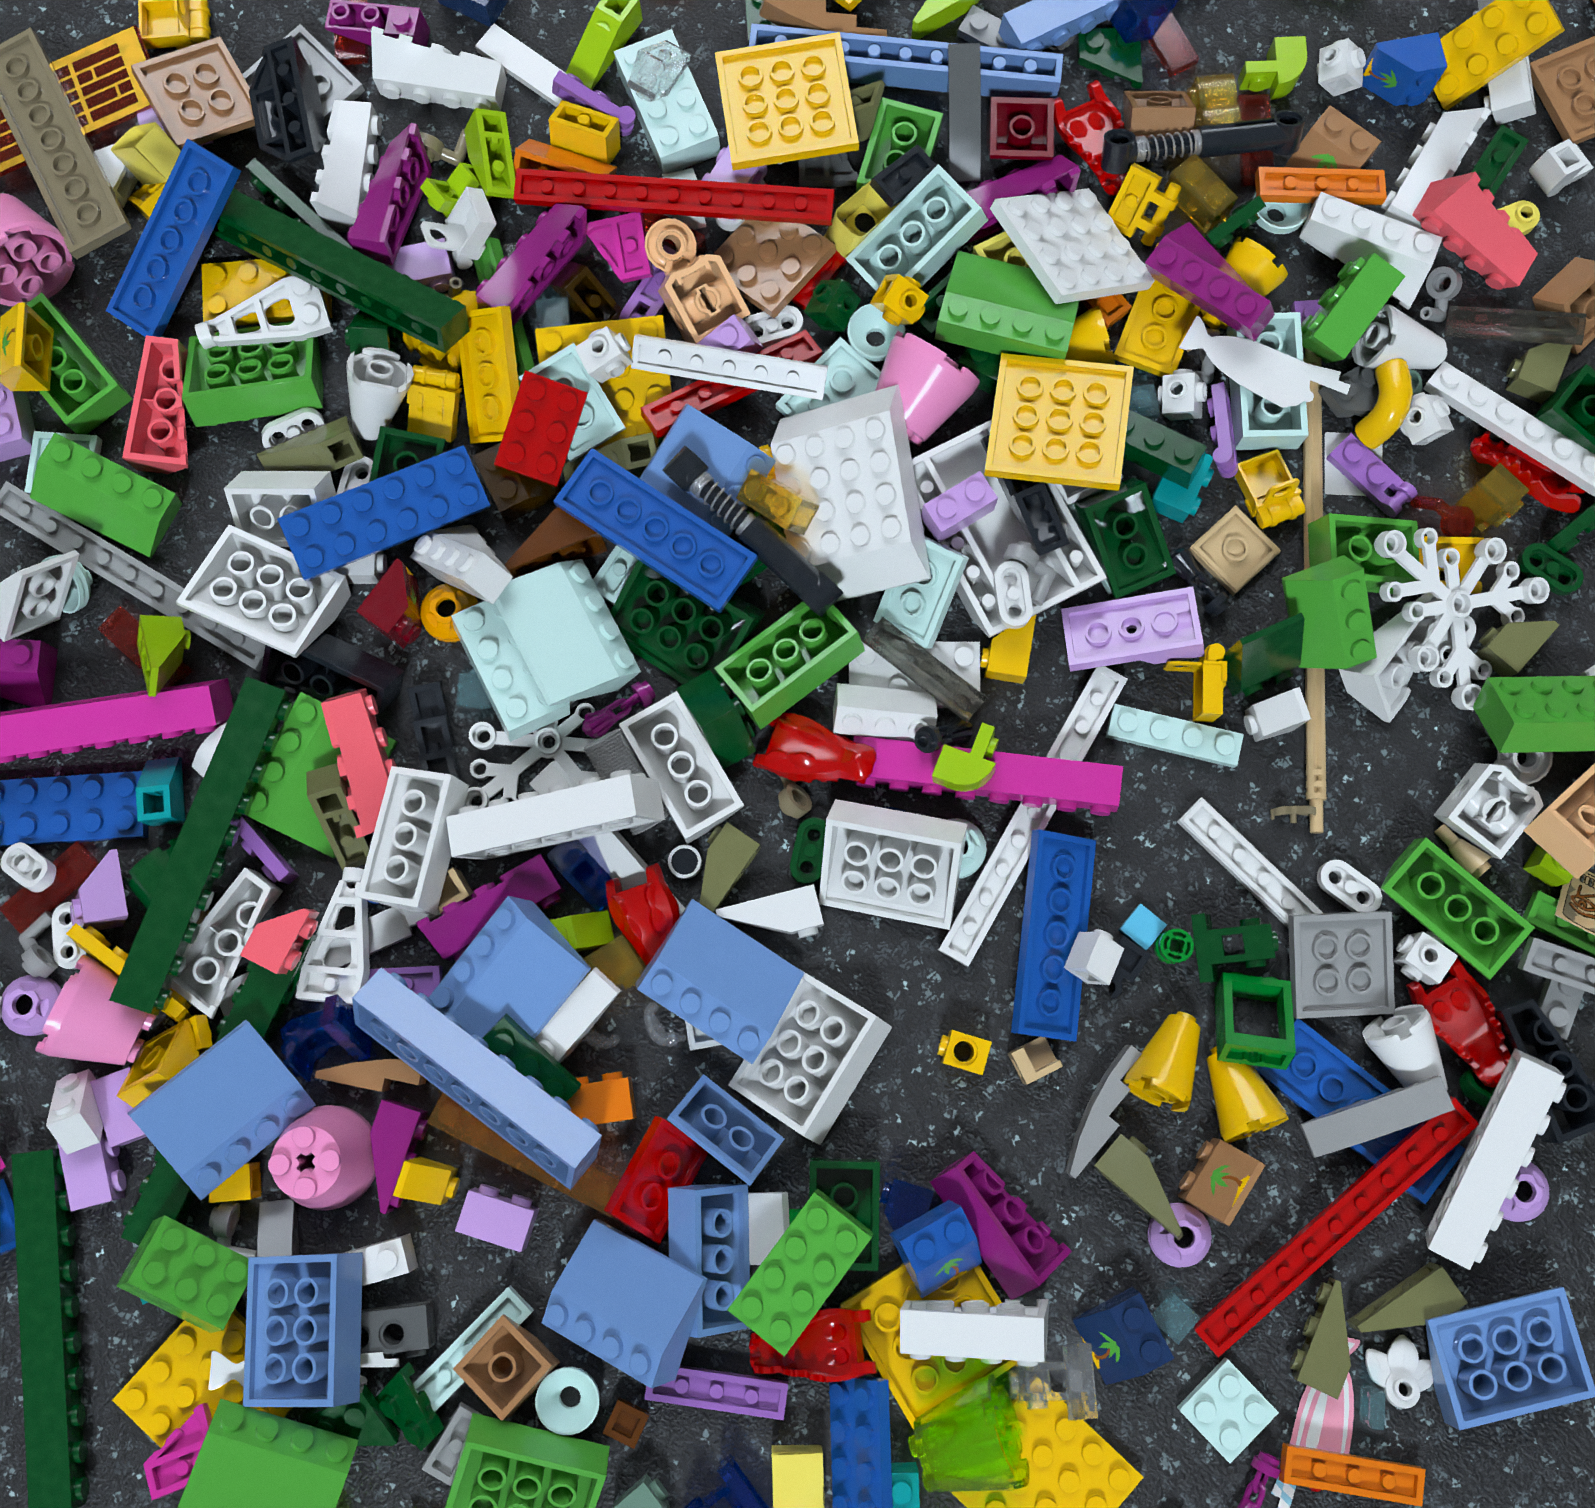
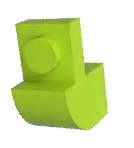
M1306 36L1274 37L1266 55L1267 61H1245L1238 77L1239 90L1258 92L1270 89V100L1279 99L1289 94L1295 87L1307 62Z
M460 162L447 181L426 178L420 189L428 197L429 205L435 210L442 212L448 218L466 187L482 189V186L472 164ZM486 196L487 201H489V199H490L492 196Z
M982 722L970 753L944 744L932 774L933 783L961 792L973 791L984 786L996 771V763L986 760V757L993 758L999 739L994 738L995 727Z

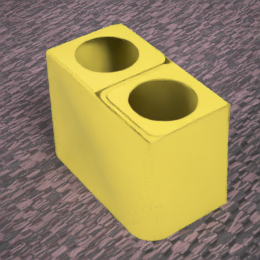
M156 122L132 127L111 148L115 156L143 185L167 182L181 152Z
M871 181L837 209L832 219V226L829 225L824 236L835 244L836 250L844 258L901 203L899 202L890 208L869 185ZM858 214H869L874 218L876 225L867 233L861 232L855 226V217Z
M772 1445L773 1508H824L823 1451L821 1445Z

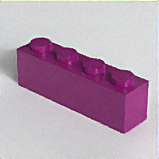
M410 123L389 143L384 156H381L377 173L369 183V191L366 198L359 206L355 223L348 231V243L352 246V249L383 264H394L423 195L420 186L426 178H430L432 173L417 124Z
M1058 155L1053 157V160H1038L1033 166L1023 170L1020 168L1014 169L998 180H986L975 189L967 191L966 193L982 208L988 221L965 244L1003 230V227L990 210L995 199L1034 194H1058L1060 191L1075 192L1081 173L1079 166L1064 156Z
M556 203L549 212H542L536 221L535 228L529 235L527 233L523 234L516 244V250L509 257L505 256L501 259L496 267V273L490 280L485 279L476 290L478 309L510 306L513 328L586 243L587 209L579 205Z
M1190 222L1165 235L1145 262L1148 272L1156 281L1254 342L1275 315L1271 301L1256 293Z
M0 639V697L31 707L52 704L58 649L40 640L10 639L3 642Z
M541 854L501 875L500 880L502 883L497 886L494 882L483 885L473 891L470 895L472 898L470 901H454L442 908L441 917L432 922L429 921L428 917L417 921L416 924L444 960L452 961L454 959L457 962L507 896L533 901L538 908L542 906L543 909H547L561 900L559 895L565 892V889L546 857Z
M974 1151L947 1166L930 1181L943 1202L951 1200L962 1207L977 1237L982 1259L1011 1300L1039 1287L1072 1252L1064 1243L1058 1244L1050 1236L1052 1230L1043 1221L1037 1223L1025 1211L1027 1205L1018 1196H1010L1004 1189L1005 1182Z

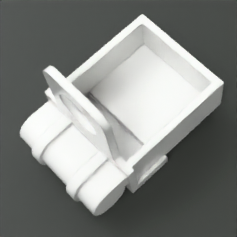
M466 187L448 218L445 219V224L423 221L420 227L426 243L430 247L451 250L452 258L458 268L468 269L473 264L472 259L478 260L486 248L485 242L497 223L483 189ZM430 230L440 231L445 236L446 242L435 240L431 236Z

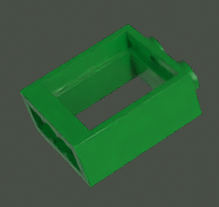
M1223 972L1214 990L1217 1061L1287 1070L1296 1054L1291 981L1278 980L1275 977L1248 976L1239 972ZM1232 997L1276 1002L1279 1038L1235 1033Z

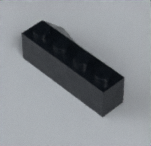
M323 632L297 658L265 645L260 682L283 686L284 690L292 693H297L299 690L313 694V698L323 701L331 697L366 688L368 696L373 695L379 715L399 696L404 670Z
M1534 999L1515 1000L1496 1007L1495 1018L1501 1023V1030L1505 1036L1504 1045L1508 1048L1510 1055L1512 1056L1514 1049H1518L1556 1067L1564 1075L1562 1082L1567 1084L1566 1090L1558 1104L1553 1101L1547 1112L1551 1119L1545 1133L1542 1136L1539 1135L1541 1141L1560 1144L1595 1130V1082H1592L1580 1066L1582 1063L1576 1055L1570 1052L1561 1041V1035Z

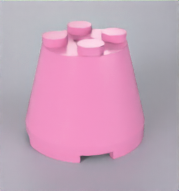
M0 193V304L13 307L17 303L31 301L41 292L49 299L58 293L72 276L75 266L72 262V255L63 240L64 237L57 228L18 198L4 193Z
M897 331L890 342L875 391L899 385L908 440L920 447L922 442L926 441L975 392L980 380L967 368L962 367L961 370L958 369L959 365L937 347L908 332L903 336V333Z
M83 954L75 966L80 972L71 975L68 981L65 982L42 1031L48 1037H45L42 1042H38L35 1051L51 1057L117 1065H125L127 1061L134 1063L145 1040L139 1038L143 1029L149 1031L157 1016L110 1001L109 999L119 976L97 959Z
M335 1105L313 1107L305 1115L292 1122L280 1135L268 1163L269 1171L275 1183L295 1202L313 1210H333L354 1202L368 1190L376 1177L370 1138L372 1126L361 1114L348 1107Z

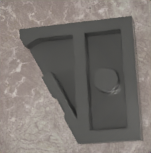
M846 152L799 160V187H856L859 175L857 171L854 172L847 160L848 155Z
M1359 365L1340 376L1339 381L1350 385L1347 395L1323 386L1318 393L1336 417H1351L1353 415L1365 417L1374 408L1379 395L1378 383L1375 377L1376 369L1364 368Z

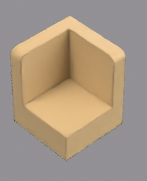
M454 867L447 870L449 875L445 878L439 901L440 906H438L440 913L443 911V907L454 901L465 900L468 902L472 899L470 896L473 893L462 872Z
M1038 1037L1007 1053L1022 1083L1025 1085L1063 1067L1061 1061L1056 1059L1045 1037Z

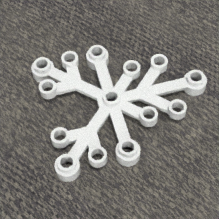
M1421 528L1414 534L1415 545L1418 548H1422L1424 566L1406 551L1407 541L1402 532L1392 530L1380 533L1374 542L1375 551L1383 558H1393L1417 580L1407 583L1396 581L1383 583L1379 591L1381 599L1385 602H1397L1405 596L1431 592L1439 599V601L1428 603L1418 601L1407 602L1402 608V616L1408 622H1418L1423 620L1424 617L1440 614L1422 645H1417L1409 651L1407 656L1408 664L1415 671H1431L1429 680L1434 687H1449L1453 682V675L1456 672L1457 687L1452 691L1451 700L1458 709L1474 710L1473 705L1481 688L1476 684H1471V678L1474 680H1486L1492 673V667L1488 661L1481 660L1467 647L1464 618L1472 612L1473 608L1491 605L1501 614L1503 625L1512 622H1524L1525 614L1523 610L1519 607H1514L1509 601L1521 599L1527 604L1543 603L1548 598L1550 592L1548 582L1541 577L1526 578L1519 586L1508 588L1511 582L1518 578L1520 568L1514 561L1502 562L1506 557L1507 547L1500 538H1485L1476 545L1474 549L1476 559L1460 583L1458 570L1460 554L1455 548H1444L1437 552L1436 543L1438 535L1433 528ZM1425 533L1427 535V542L1424 541ZM1447 554L1449 555V562L1446 560ZM1498 564L1496 568L1497 579L1490 591L1470 595L1488 565ZM1438 566L1444 568L1446 586L1440 581ZM1507 567L1509 568V575L1506 573ZM1391 587L1393 588V596H1392V597H1391V595H1390V588H1391ZM1413 607H1415L1416 610L1415 616H1413L1412 614ZM1512 613L1514 614V620H1513V621H1512V619H1511ZM1449 627H1451L1453 650L1443 666L1436 668L1440 660L1439 652L1436 648ZM1479 666L1481 667V673H1480V674H1479V672H1478ZM1441 673H1442V675H1443V680H1442V682L1440 681V674H1441Z
M582 703L577 706L575 713L559 726V720L533 731V734L524 735L511 742L504 731H496L487 722L474 724L469 731V739L478 749L487 750L494 745L530 747V749L511 765L488 763L484 759L474 760L470 765L472 776L478 780H485L488 777L495 778L482 788H468L464 807L472 806L471 801L476 796L482 798V804L479 806V809L489 807L488 802L503 788V796L500 799L518 800L519 775L541 757L547 759L554 758L578 786H580L579 780L598 777L599 774L597 772L581 771L565 752H586L584 747L597 740L567 737L582 725L584 719L580 717V712L585 708L595 712L593 706L589 703ZM489 732L490 739L485 743L480 742V734ZM549 737L554 738L555 745L552 748H545L544 741ZM479 764L486 765V771L482 775H477L475 772Z

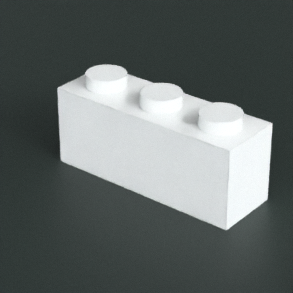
M837 683L833 706V733L914 741L918 729L928 725L936 726L938 715L935 693Z

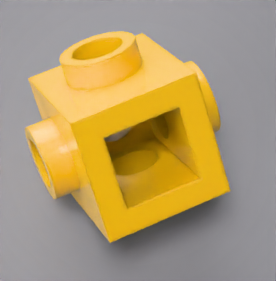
M890 274L884 277L870 304L883 312L882 318L885 321L898 327L899 325L913 324L921 318L926 308L924 304L929 295L920 290L922 286L915 279L908 276L903 277L900 274Z

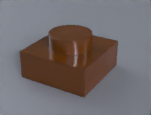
M619 1397L603 1434L634 1449L650 1416V1412Z

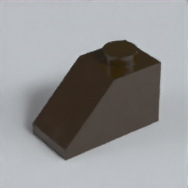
M569 262L550 283V286L564 303L585 322L619 320L622 309L587 266Z

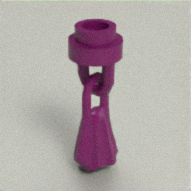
M646 680L642 683L638 681L631 685L634 694L629 698L618 699L605 708L585 714L582 730L593 739L604 736L618 720L630 713L633 705L640 702L646 708L653 703L652 699L656 697V694ZM621 705L620 708L623 711L615 715L612 710Z
M1261 1450L1258 1456L1254 1455L1251 1466L1257 1469L1254 1480L1247 1485L1243 1498L1236 1508H1261L1266 1493L1265 1485L1269 1476L1276 1479L1279 1477L1281 1471L1278 1467L1280 1464L1279 1459ZM1252 1491L1258 1494L1255 1503L1249 1500Z

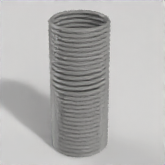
M620 728L609 732L584 747L585 753L591 760L590 762H592L594 768H596L595 771L599 774L598 777H601L600 780L610 779V773L620 770H631V774L645 773L647 777L646 772L642 769L643 766L637 760L638 758L632 751L633 749H631L629 743H627L628 740H626ZM663 804L664 816L666 818L668 817L669 812H667V809H665L666 807ZM661 821L628 829H630L632 835H637Z

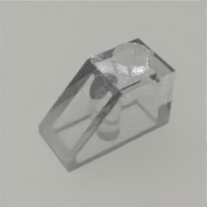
M668 40L638 49L627 87L636 91V95L645 101L653 102L666 97L690 63L693 54Z

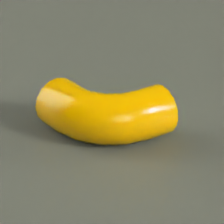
M1403 359L1388 360L1379 365L1375 370L1379 389L1377 402L1372 411L1355 425L1357 437L1370 449H1376L1387 441L1401 427L1410 410L1413 396L1412 378L1407 362Z

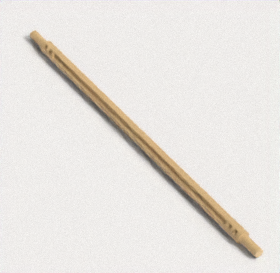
M1305 349L1303 361L1307 364L1321 367L1322 359L1312 351ZM1310 381V391L1314 394V398L1312 401L1306 402L1309 436L1303 442V503L1305 505V513L1303 514L1304 570L1310 568L1308 524L1323 517L1322 397L1318 393L1322 385ZM1305 668V703L1311 718L1305 723L1306 800L1309 801V806L1316 807V815L1309 814L1310 833L1319 834L1324 833L1323 801L1327 800L1325 669Z

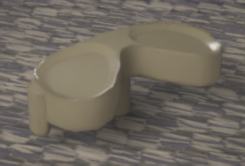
M1277 807L1270 809L1271 820H1274L1275 816L1290 814V823H1297V815H1316V807Z

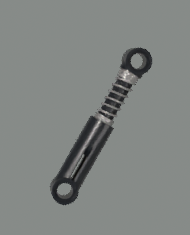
M1281 110L1276 112L1273 118L1196 126L1189 133L1187 131H1183L1182 134L1175 132L1173 135L1166 133L1165 136L1160 133L1156 138L1154 135H1150L1148 138L1144 135L1135 137V134L1129 130L1112 129L1104 134L1100 165L1103 171L1107 173L1124 174L1136 162H1144L1145 159L1149 161L1151 157L1158 160L1160 156L1166 159L1168 155L1174 158L1177 154L1183 157L1187 153L1189 157L1195 156L1197 159L1271 151L1279 155H1291L1298 152L1306 119L1298 111Z
M684 446L662 471L684 492L691 491L695 497L704 500V505L709 504L710 511H716L717 517H723L724 523L730 524V529H736L735 534L739 536L738 541L745 548L756 554L760 562L766 565L793 590L819 617H822L839 599L843 591L823 572L813 566L761 516L756 518L754 514H748L744 510L745 506H739V500L734 501L731 498L732 494L728 495L725 493V488L721 489L718 486L719 482L715 483L713 481L714 477L707 472L709 467L687 446Z

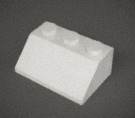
M241 471L224 488L235 527L279 547H289L277 518L336 495L330 471Z

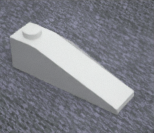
M1428 592L1414 602L1428 603L1439 601V599L1431 592ZM1415 607L1412 609L1413 616L1416 614ZM1401 611L1376 630L1373 634L1377 658L1348 669H1339L1347 693L1381 720L1390 723L1411 692L1407 685L1413 672L1420 673V671H1415L1408 664V653L1413 647L1422 645L1440 614L1424 617L1423 620L1418 622H1408L1403 618Z

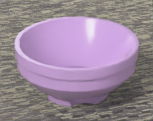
M26 975L14 980L3 992L0 1003L2 1019L6 1026L15 1033L25 1036L44 1034L42 1031L62 990L61 987L49 977ZM26 994L31 997L33 1006L29 1013L21 1015L16 1009V1002L20 996Z
M1530 1162L1527 1168L1520 1167L1515 1179H1518L1519 1182L1527 1181L1532 1187V1196L1525 1202H1521L1515 1194L1511 1200L1505 1198L1500 1211L1504 1212L1503 1218L1515 1222L1532 1220L1539 1216L1547 1206L1549 1200L1548 1181L1544 1173Z
M1180 1202L1169 1203L1179 1226L1188 1227L1192 1231L1193 1241L1188 1247H1178L1174 1242V1236L1151 1217L1147 1230L1150 1248L1157 1258L1170 1266L1180 1268L1195 1265L1205 1257L1211 1246L1212 1236L1209 1223L1204 1215L1195 1207Z

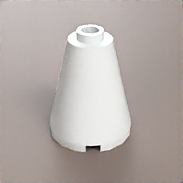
M1385 304L1352 348V356L1354 362L1364 368L1376 369L1388 360L1399 358L1407 362L1409 369H1435L1445 360L1447 348L1443 338L1394 306Z
M367 347L363 348L360 354L354 356L355 351L350 354L346 364L353 431L362 439L370 441L378 439L380 426L389 427L412 384L414 374L412 366L409 363L406 366L399 361L400 355L383 348Z
M1408 1005L1396 1008L1393 1017L1383 1021L1382 1017L1379 1016L1365 1027L1362 1035L1366 1044L1404 1088L1434 1076H1441L1445 1088L1448 1090L1431 1015L1427 1009L1425 1010L1423 1005Z

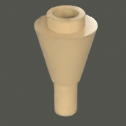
M1445 824L1434 832L1449 847V851L1456 863L1476 879L1492 867L1487 862L1492 856L1464 839H1459Z

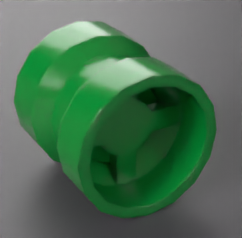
M1171 929L1162 932L1154 941L1156 957L1166 964L1186 961L1194 950L1192 937L1182 929Z

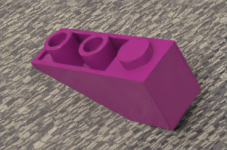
M330 0L325 22V29L330 32L372 46L371 30L372 26L384 29L383 35L399 39V34L413 37L412 43L427 47L430 28L420 8Z
M392 1099L381 1100L370 1132L380 1213L383 1214L394 1211L395 1207H400L403 1198L395 1197L393 1193L403 1163L406 1160L418 1157L414 1150L418 1140L422 1141L429 1126V1121L425 1120L428 1111Z

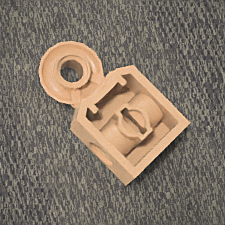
M666 218L657 221L649 228L645 237V250L652 264L666 275L658 292L685 342L697 344L733 314L743 319L751 313L721 256L706 254L696 257L697 243L691 229L687 224L678 219ZM663 239H670L675 243V254H668L664 251L662 246Z

